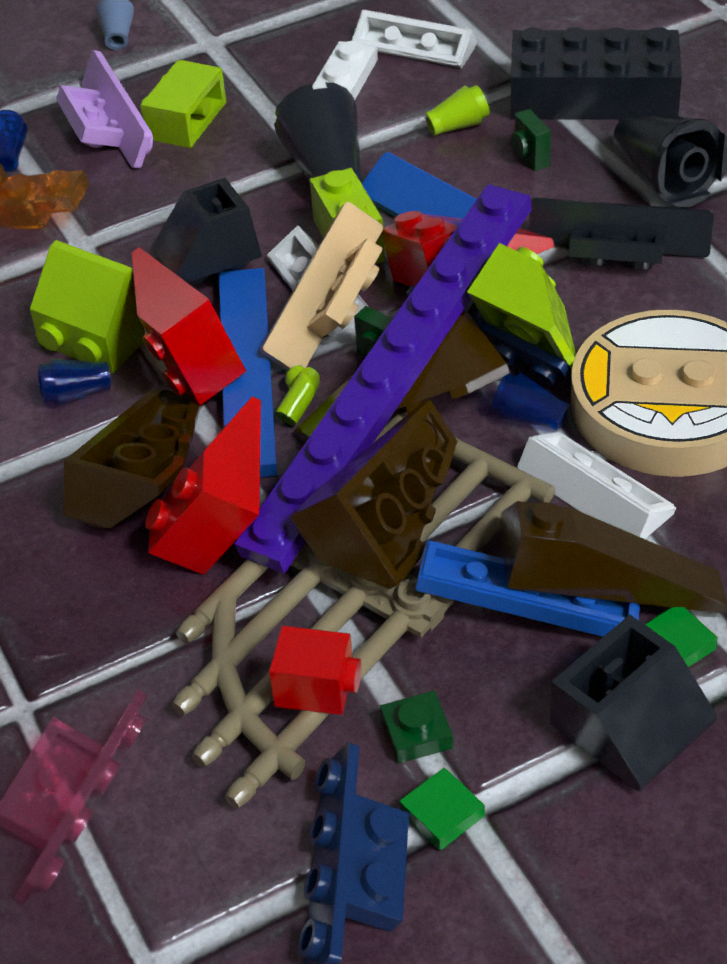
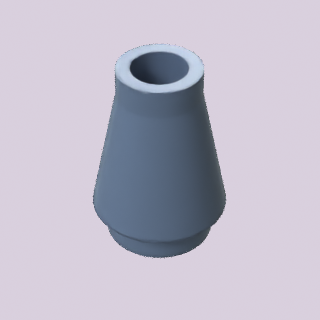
M100 0L96 6V15L105 37V45L112 50L124 49L128 44L134 7L129 0Z

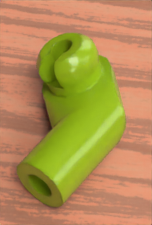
M295 365L286 374L285 382L289 391L278 406L275 414L289 425H297L318 390L320 376L312 367L304 368L301 365Z

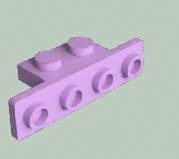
M92 50L82 80L83 88L60 85L56 100L81 142L96 148L103 145L119 147L130 166L140 169L145 155L149 154L152 148V132L101 51Z

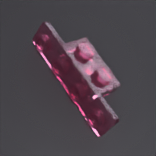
M139 689L136 691L103 746L55 717L51 719L0 802V826L42 849L14 896L15 900L25 904L35 888L46 893L65 862L64 859L55 855L65 838L74 843L77 841L94 812L84 806L93 789L103 795L121 763L112 759L120 743L130 748L147 720L145 716L138 713L148 696Z

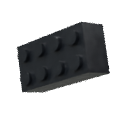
M576 27L566 30H542L540 28L513 30L511 120H515V113L531 109L540 120H620L630 112L679 116L682 83L679 30H668L662 27H655L649 30H626L619 27L608 30H584Z

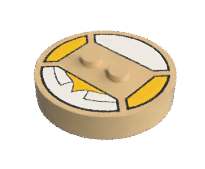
M652 310L621 317L595 331L579 348L572 366L571 413L582 437L591 447L607 459L642 473L684 477L706 474L727 467V322L691 311Z

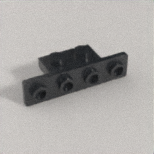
M538 197L531 200L532 210L529 215L528 231L553 238V243L556 246H569V257H579L581 264L600 266L605 265L607 260L625 261V266L629 268L650 269L653 267V263L662 264L663 254L708 257L710 255L714 212L711 210Z

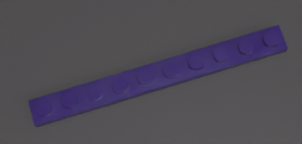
M487 184L259 508V516L236 541L235 546L240 557L285 574L306 543L290 516L319 487L374 443L471 300L467 291L497 245L501 243L507 246L531 212L530 195Z

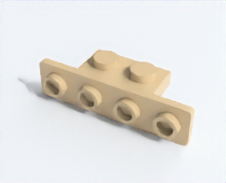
M346 202L341 206L260 349L263 355L287 371L295 365H301L306 368L322 338L337 327L344 329L351 322L359 305L354 303L355 298L360 290L365 291L371 285L379 272V267L374 264L383 250L382 247L376 244L383 230L382 224L350 202Z

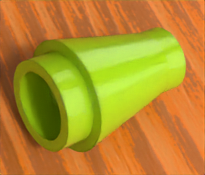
M464 85L435 108L424 113L426 124L433 136L443 132L482 124V119L490 115L487 100L477 85L470 88Z

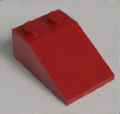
M410 211L394 218L395 223L384 227L381 232L393 280L409 287L411 285L416 287L463 219L422 214L420 211ZM519 228L507 247L516 251L519 247H525L539 254L553 248L554 243L553 238Z
M138 247L132 252L137 316L147 332L142 336V340L158 361L163 360L167 369L162 372V375L170 388L178 396L186 393L201 406L245 373L246 369L210 300Z
M252 396L189 469L185 467L178 473L172 489L164 499H157L152 504L145 522L146 529L150 530L149 554L205 575L259 516L260 399Z

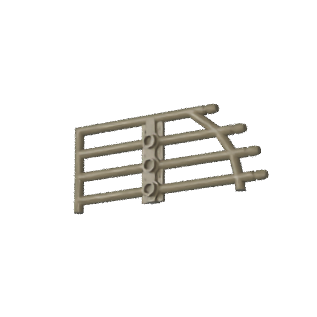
M402 413L394 416L384 426L376 440L408 414ZM456 438L458 442L452 459L468 467L432 503L436 508L433 522L424 526L420 540L424 542L488 476L510 487V489L455 546L480 552L501 529L500 517L503 510L516 501L526 502L529 498L538 502H550L554 496L555 487ZM306 542L291 563V566L299 569L300 572L235 636L236 600L268 569V567L247 559L194 611V615H189L181 623L176 632L178 638L188 644L205 631V626H210L213 623L212 660L190 681V686H185L176 695L172 702V708L177 714L184 716L201 703L202 697H207L219 686L228 714L212 729L211 736H206L197 745L192 754L193 760L201 767L209 765L222 754L223 747L227 748L241 733L261 752L244 771V776L238 777L225 795L227 803L235 809L249 802L256 794V788H261L278 769L291 780H295L300 776L306 761L295 751L323 722L329 713L301 710L281 733L276 736L258 717L273 700L269 672L245 694L236 666L319 582L343 595L310 629L338 632L362 606L387 619L353 655V658L361 659L360 681L406 631L420 638L428 630L431 632L444 618V613L453 604V600L415 591L418 578L409 573L398 586L391 589L385 588L320 562Z

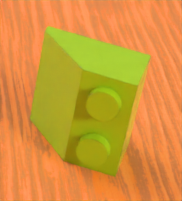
M55 240L50 245L30 307L38 343L48 350L60 352L80 360L88 366H95L114 373L144 343L142 340V336L145 335L144 326L137 316L133 268Z
M499 243L467 293L486 322L563 359L572 371L576 352L565 306L555 290L556 283L547 275L543 268L544 261L536 253L525 247H519L516 251Z

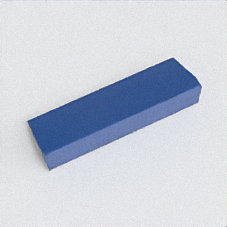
M390 152L384 153L379 158L362 183L373 204L394 217L410 211H420L422 214L463 219L477 200Z

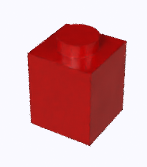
M282 626L269 670L274 706L343 715L348 692L357 693L361 678V659L353 658L350 633Z

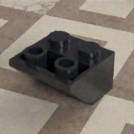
M225 177L183 191L153 244L154 252L161 264L189 285L199 284L206 280L208 275L223 270L235 271L249 265L250 261L262 257L250 209Z
M628 615L551 681L550 724L638 792L644 789L716 722V712L676 646L632 615Z

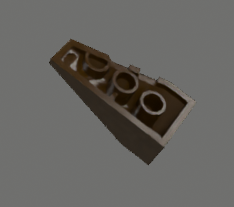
M463 311L393 415L405 412L409 414L422 403V400L448 391L452 399L461 397L510 373L505 360L468 312ZM352 376L294 430L298 440L307 442Z
M163 384L155 386L64 460L63 516L83 521L90 527L110 529L159 496L175 481L178 473L184 468L201 406L186 393L178 396L170 386Z
M428 399L319 487L290 518L320 562L388 589L396 587L422 557L425 544L420 538L424 526L433 522L436 508L431 503L436 488L445 483L458 441L432 401Z
M516 501L501 513L500 528L507 588L671 608L685 607L688 610L725 614L727 610V600L719 570L573 508L561 507L549 502L529 503Z

